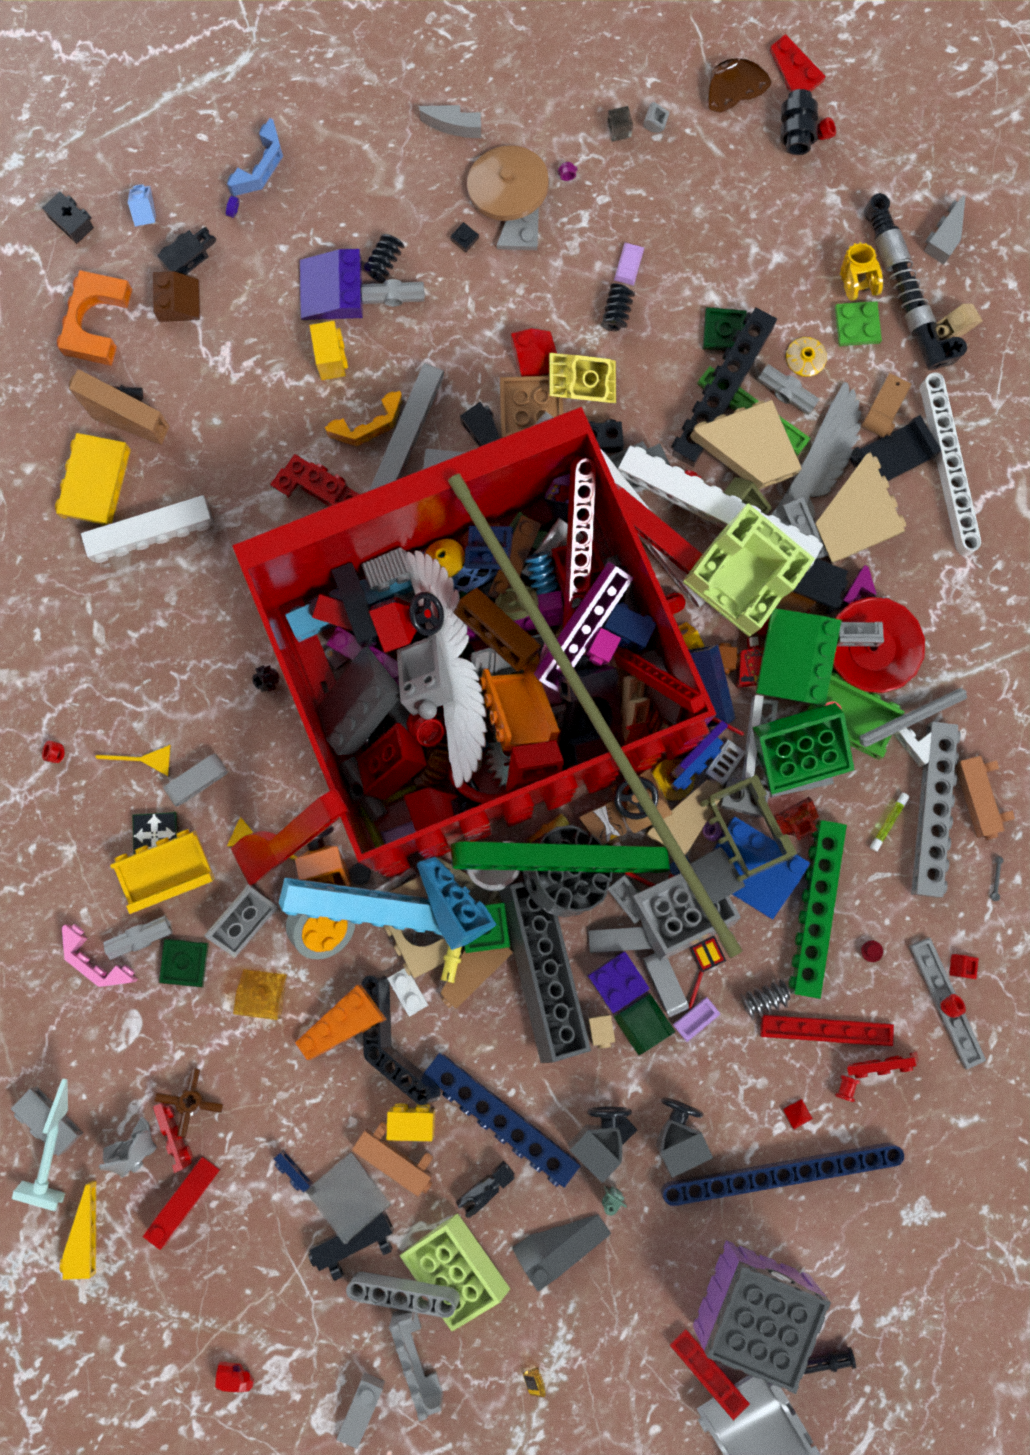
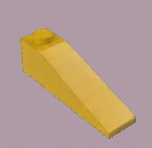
M91 1181L85 1185L63 1258H61L59 1264L62 1280L90 1279L96 1274V1181Z

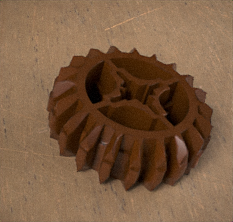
M443 734L442 739L435 746L426 747L421 745L426 766L411 778L412 782L419 787L425 789L429 787L435 788L437 785H440L441 780L445 779V774L451 765L449 762L447 734Z

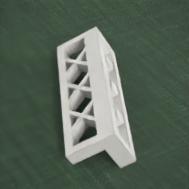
M754 695L751 700L742 780L754 776L755 767L758 765L763 770L761 761L756 756L757 748L752 727L768 723L767 720L771 718L770 722L776 720L778 701L763 699L764 696ZM763 704L772 705L771 715L767 718H764L762 715ZM764 774L763 780H760V781H761L762 785L767 786V782H766V778H765V774Z

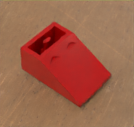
M556 740L512 747L506 792L516 791L562 772L564 760Z

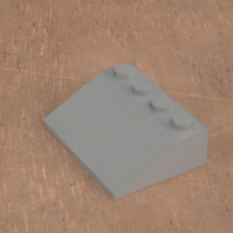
M681 873L632 897L649 943L659 961H663L717 934ZM729 896L714 904L728 928L734 926L741 918Z

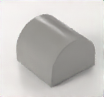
M652 102L646 114L644 127L651 132H662L670 112L657 103Z

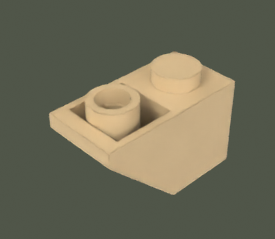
M962 304L936 323V331L940 341L952 337H960L983 322L973 304Z

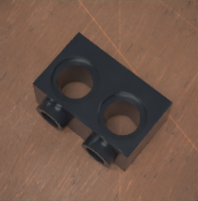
M613 419L606 420L604 423L588 421L600 449L605 454L618 453L623 450L622 421L616 422ZM612 432L616 434L617 437L614 439H610L606 436V434Z

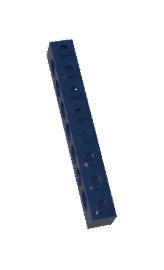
M441 1051L425 1070L424 1074L443 1090L442 1095L447 1100L458 1102L461 1105L459 1109L468 1116L473 1114L478 1118L477 1123L482 1128L493 1130L496 1133L494 1137L504 1145L506 1142L514 1147L512 1151L522 1159L525 1156L531 1161L529 1165L537 1172L544 1171L549 1175L547 1179L556 1187L561 1185L565 1188L581 1167L580 1162ZM446 1072L451 1073L454 1077L453 1083H443L441 1079L442 1074ZM461 1087L470 1088L471 1096L462 1098L459 1095ZM479 1101H486L488 1103L489 1109L486 1112L477 1110L476 1104ZM497 1115H503L507 1121L505 1125L497 1126L494 1123V1118ZM521 1129L524 1132V1137L521 1140L513 1139L511 1136L513 1130ZM533 1143L540 1144L542 1147L541 1152L532 1154L529 1151L530 1145ZM552 1157L557 1158L559 1165L556 1168H549L547 1166L548 1159Z

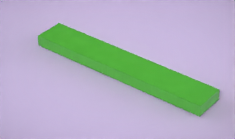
M710 366L697 384L703 389L707 383L711 384L714 380L712 374L715 369ZM724 383L717 385L721 390L728 389V386ZM739 388L729 407L734 411L743 407L748 409L759 401L742 388ZM779 416L794 452L798 456L811 438Z

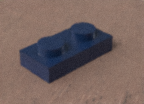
M284 1150L274 1158L276 1162L275 1167L282 1174L286 1173L291 1180L289 1182L297 1191L301 1190L304 1193L313 1184Z

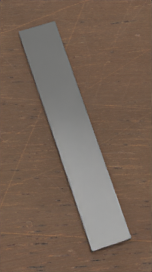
M928 937L910 945V951L964 1069L967 1070L985 1062V1056L965 1013L959 1017L951 1018L941 1010L940 1003L949 995L956 993L931 938Z

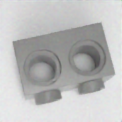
M731 778V781L727 780L724 783L723 789L743 780ZM748 787L738 791V800L731 799L729 795L720 799V808L758 818L763 817L758 806L751 803L750 797L752 794ZM765 790L767 795L764 798L768 802L770 791Z

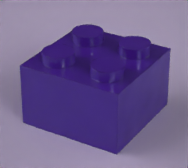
M622 951L587 975L613 1014L650 989L625 951Z

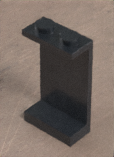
M919 415L913 418L908 425L892 432L890 436L886 435L884 438L882 437L861 449L859 447L854 448L850 460L852 465L857 468L866 454L871 453L872 457L876 456L881 468L878 470L881 477L885 476L887 481H890L935 458L941 449L922 416Z
M816 558L812 567L806 571L792 592L828 606L825 614L830 615L835 609L838 610L843 598L840 596L848 584L846 579L848 571Z

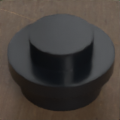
M357 863L351 867L349 877L353 883L363 885L370 880L371 870L369 867Z

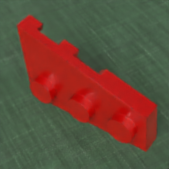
M786 34L771 45L770 53L778 70L782 73L785 85L790 92L797 89H805L811 92L825 81L826 76Z
M917 1052L909 1053V1058H903L899 1055L890 1056L881 1062L880 1059L851 1063L847 1066L848 1075H854L858 1079L868 1077V1073L877 1072V1075H887L891 1073L890 1070L899 1069L900 1072L913 1071V1067H916L919 1061Z
M160 1103L154 1106L153 1109L161 1133L168 1138L166 1149L168 1154H171L175 1159L176 1164L172 1165L174 1173L192 1163L193 1155L189 1146H185L183 1137L177 1136L179 1125H176L173 1118L175 1117L171 1104Z

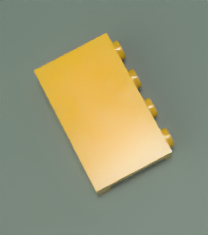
M76 433L75 439L71 441L70 459H67L65 464V479H62L60 484L61 495L55 503L56 513L63 519L70 517L100 523L102 527L112 524L131 449L125 442Z
M189 829L176 833L177 838L169 840L166 837L156 841V846L148 848L145 845L136 849V854L127 856V853L114 858L115 862L110 864L111 869L114 868L128 901L126 907L129 914L210 883L215 879L196 830L189 832Z

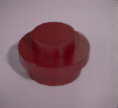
M867 941L861 947V955L868 962H877L883 956V947L877 941Z

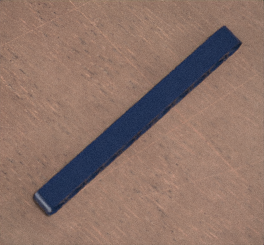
M892 1143L876 1144L670 1181L662 1186L661 1195L670 1206L684 1205L901 1165L904 1161V1152L900 1147ZM895 1149L896 1156L894 1159L889 1160L887 1157L888 1151ZM873 1153V1162L867 1164L865 1161L866 1155ZM852 1157V1165L845 1168L843 1165L844 1159ZM830 1161V1169L823 1172L821 1169L822 1163ZM802 1165H808L809 1167L806 1175H800L799 1173ZM780 1169L787 1170V1175L784 1179L777 1178V1173ZM760 1172L764 1173L765 1180L762 1183H756V1175ZM738 1176L743 1177V1184L740 1187H734L733 1180ZM716 1180L721 1181V1188L718 1191H712L711 1184ZM691 1185H699L700 1190L696 1195L689 1194ZM671 1188H675L678 1191L674 1199L666 1197L667 1191Z

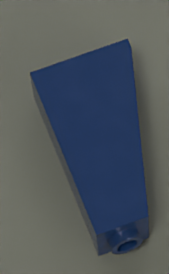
M718 644L688 649L715 709L716 715L714 717L727 724L731 723L736 717ZM711 720L707 726L714 727L718 723Z

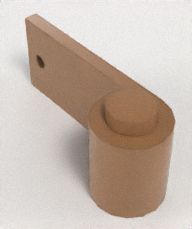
M889 373L861 427L883 438L885 435L890 436L895 427V424L892 423L912 384Z

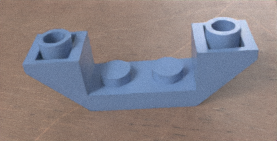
M269 118L267 123L263 124L260 128L259 136L262 145L267 147V149L264 151L259 165L257 164L253 168L252 175L237 168L229 176L227 186L231 195L237 196L263 189L281 161L283 154L273 119Z

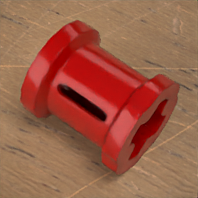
M841 1075V1085L835 1097L855 1103L854 1093L860 1081Z

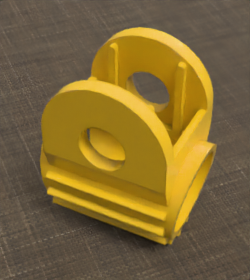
M859 242V244L854 243L853 246H849L840 269L841 280L844 282V289L850 301L857 299L859 290L870 288L874 296L882 293L883 277L881 268L876 259L875 250L872 246L867 245V243L861 244ZM865 273V279L859 283L857 274Z

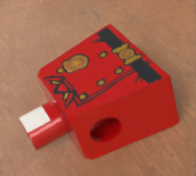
M759 637L747 638L748 650H741L739 652L740 664L737 667V688L757 686L764 649L760 647Z

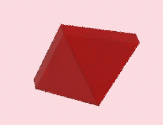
M803 1099L782 1109L793 1130L813 1119Z

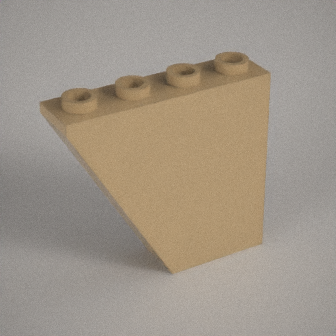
M764 400L759 401L748 409H745V407L737 409L729 416L725 414L720 415L710 423L706 421L701 422L695 426L690 435L697 444L743 479L752 481L758 489L795 477L802 469L772 400L764 402Z
M871 453L866 454L815 523L831 564L902 534L905 531L906 522L902 515L898 516L895 509L898 507L896 499L893 495H889L886 489L889 488L888 481L885 476L881 477L878 470L881 468L876 456L872 457Z

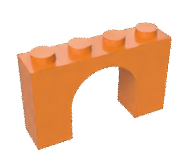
M79 270L78 276L75 277L73 282V294L68 299L67 315L63 317L62 333L57 338L58 349L64 356L112 366L117 346L111 338L83 331L82 319L86 311L97 304H109L128 308L133 289L127 280Z

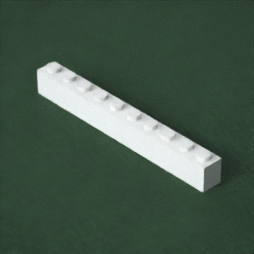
M630 446L618 468L625 479L723 529L746 505L742 503L740 498L724 494L719 487L706 485L701 478L697 476L691 477L685 474L683 469L665 464L666 462L662 458L652 457L646 454V451L640 447L634 448ZM751 505L759 513H761V510L758 507ZM761 513L816 559L823 546L818 538L812 535L806 536L800 533L797 527L787 526L781 523L779 518Z

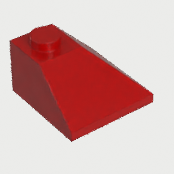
M530 328L511 333V345L520 376L534 377L550 374V353H557L551 331Z

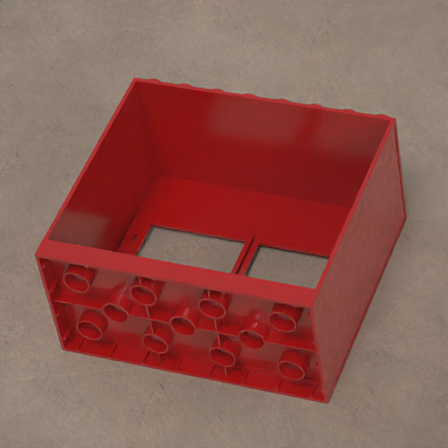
M582 407L232 545L330 791L338 789L349 810L341 817L356 858L359 863L373 869L374 872L378 871V874L382 873V876H386V878L410 869L408 857L421 853L424 859L427 860L451 852L448 844L449 840L464 835L466 842L479 841L492 834L490 823L504 818L508 827L515 826L532 818L534 805L545 801L548 811L570 803L576 793V789L582 785H585L588 794L612 785V781L616 780L615 777L619 775L618 772L620 771L610 752L385 845L380 832L412 822L404 796L425 788L419 787L409 779L386 800L380 799L388 814L373 823L360 802L354 801L350 797L349 784L340 771L339 765L351 757H355L357 760L364 752V749L361 746L356 754L337 755L326 740L317 707L328 694H325L321 683L326 681L330 691L336 684V680L318 635L316 634L298 642L286 614L290 613L289 610L294 607H304V597L336 585L332 569L352 562L359 576L364 574L363 563L398 548L414 554L415 551L422 552L434 542L442 539H451L460 544V538L469 531V526H475L448 482L449 478L456 474L462 476L487 523H499L501 527H509L519 512L533 520L528 510L534 506L537 500L545 497L553 479L570 474V466L574 458L584 456L595 463L594 513L597 512L614 555H618L621 565L627 566L628 575L634 578L630 584L641 616L645 617L648 615L653 618V622L657 623L642 652L646 653L655 649L658 656L663 658L669 675L701 693L706 707L696 713H692L684 708L680 722L676 725L661 716L663 724L659 732L621 747L638 775L653 768L652 765L657 763L656 760L661 758V754L664 752L668 761L677 759L690 753L692 748L698 746V742L704 740V736L710 734L707 724L716 715L715 709ZM586 462L580 464V473H584L587 470ZM582 485L578 490L583 491L585 494L586 486ZM531 548L529 555L534 553V548ZM479 569L478 572H489V569ZM471 646L468 660L469 662H471L472 653H474ZM649 708L647 719L652 711L651 708ZM563 727L559 728V736L562 734ZM487 747L482 753V766L478 772L472 773L471 779L477 784L482 793L500 794L506 792L504 785L499 787L500 779L492 780L496 775L495 772L488 773L492 765L485 763L491 758L485 755L488 750H491ZM510 762L504 763V766H508ZM446 773L445 779L441 780L440 784L455 793V787Z

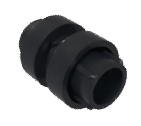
M797 89L790 92L788 99L781 105L782 125L780 141L786 146V151L792 155L808 153L811 150V145L818 138V124L816 122L818 119V102L812 98V93L805 89Z

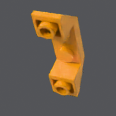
M400 390L389 392L381 399L382 406L387 415H379L373 419V422L367 425L361 424L352 432H350L344 418L332 420L325 427L328 437L350 445L359 446L393 429L403 403Z

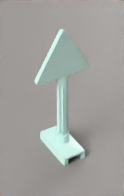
M63 1078L43 1129V1133L47 1134L38 1178L34 1184L22 1181L13 1191L12 1196L13 1200L51 1211L57 1210L58 1203H62L65 1196L64 1192L48 1188V1175L58 1135V1123L68 1111L67 1079Z

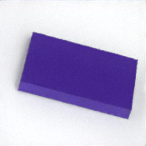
M720 721L710 731V734L669 773V776L675 781L728 725L724 721Z

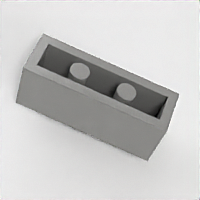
M38 1087L30 1088L11 1110L15 1113L14 1117L20 1123H25L30 1128L29 1131L35 1138L41 1139L44 1143L46 1142L47 1134L43 1133V1129L53 1102ZM66 1115L58 1123V1135L53 1155L59 1156L64 1154L83 1134Z

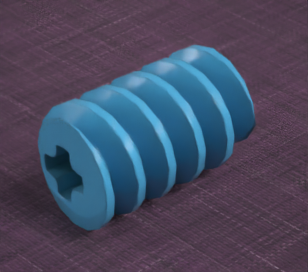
M551 551L538 552L524 560L525 563L532 564L526 569L527 571L534 572L528 578L536 581L530 587L537 588V591H535L537 595L559 591L556 589L558 583L554 581L556 574L551 573L555 569L553 565H550L553 559L547 556Z

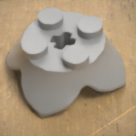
M141 1117L132 1134H130L132 1139L126 1142H116L103 1149V1161L105 1164L99 1165L100 1170L111 1171L124 1177L130 1170L134 1173L144 1164L142 1161L144 1157L152 1154L157 1148L151 1137L150 1125L145 1118Z

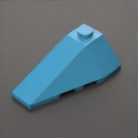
M436 857L417 863L438 927L451 950L469 944L497 925L487 908L480 901L477 903L468 894L470 891L465 886L462 888L454 880V875Z

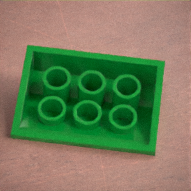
M775 608L769 618L755 693L825 706L842 620Z
M836 703L752 727L756 748L771 795L855 770L845 715Z

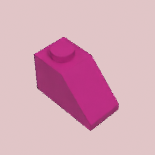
M600 628L589 644L585 655L590 657L589 660L596 665H606L610 662L621 638Z

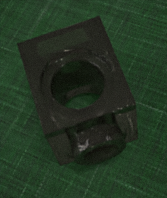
M628 106L608 110L607 127L612 142L631 138L633 121Z

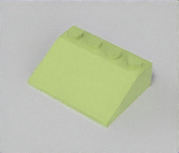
M458 1213L441 1223L399 1255L416 1281L451 1287L459 1293L460 1300L454 1314L448 1318H443L451 1331L456 1330L500 1303L510 1290V1287ZM444 1300L446 1304L451 1305L449 1301Z

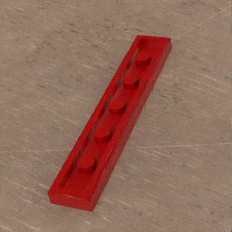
M763 1014L760 1023V1037L893 1047L894 1024Z

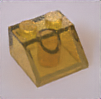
M243 969L236 991L233 1014L272 1020L281 1019L287 974Z

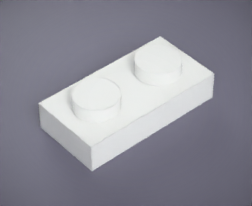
M405 969L387 978L409 1017L428 1006L412 975L408 976Z

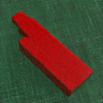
M320 593L312 618L353 631L343 601Z

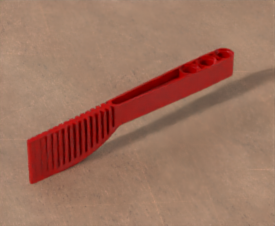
M338 789L331 790L316 799L277 835L268 831H256L242 837L230 848L249 885H255L349 811Z

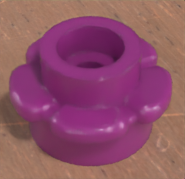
M564 162L558 168V175L563 181H571L575 179L578 168L571 162Z

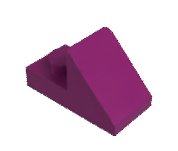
M864 565L860 569L840 606L845 608L851 602L859 600L861 594L865 597H876V590L868 566Z

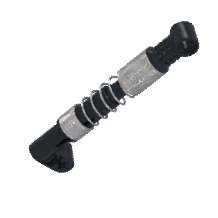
M877 193L871 197L864 208V216L868 221L872 222L871 224L876 234L874 238L886 270L894 272L889 279H897L898 283L894 285L893 289H897L899 294L897 298L902 301L901 308L905 309L906 315L904 318L910 333L916 338L929 371L953 365L966 353L967 344L960 337H952L940 341L936 331L935 317L930 305H927L928 300L923 298L925 291L919 288L921 281L916 279L917 271L911 269L913 261L911 260L912 258L902 232L898 226H895L890 214V200L885 194ZM910 271H914L915 275L911 276Z

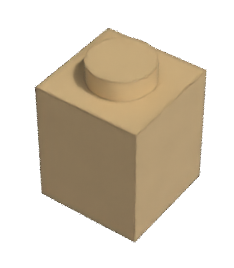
M611 1015L589 1017L588 1022L593 1046L597 1045L598 1049L611 1047V1043L615 1042Z

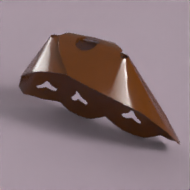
M732 58L719 63L711 70L708 94L709 109L721 113L733 108L740 100H750L762 95L772 83L768 73L757 63L747 59ZM760 82H766V83L763 84L762 87L759 89ZM748 89L754 91V92H749L748 94H746V92L748 91ZM726 99H732V101H728L727 104H725Z

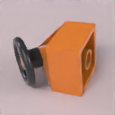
M332 825L307 844L309 851L295 858L299 880L352 887L347 866L338 846H327L323 839L334 831Z

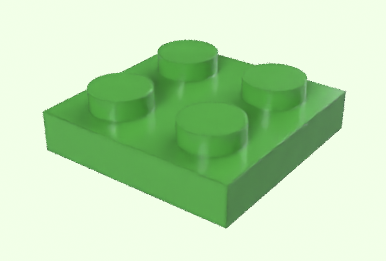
M877 301L836 304L835 314L839 346L880 344L882 338Z

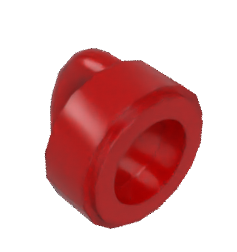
M830 117L820 120L817 139L828 140L835 137L837 130L834 121Z
M47 741L42 750V759L50 763H60L65 756L63 745L55 741Z
M956 994L949 995L940 1003L941 1010L951 1018L959 1017L966 1012L965 1003Z

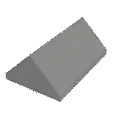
M248 884L204 936L233 957H236L277 910L278 906L254 885Z

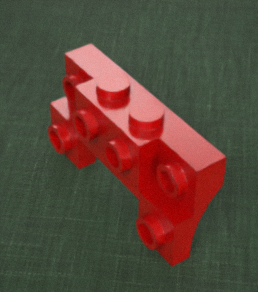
M295 453L286 467L280 469L270 484L271 488L278 490L287 498L299 486L301 490L328 507L360 495L347 487L346 480L337 474L333 476L328 473L329 470L322 464L309 463Z

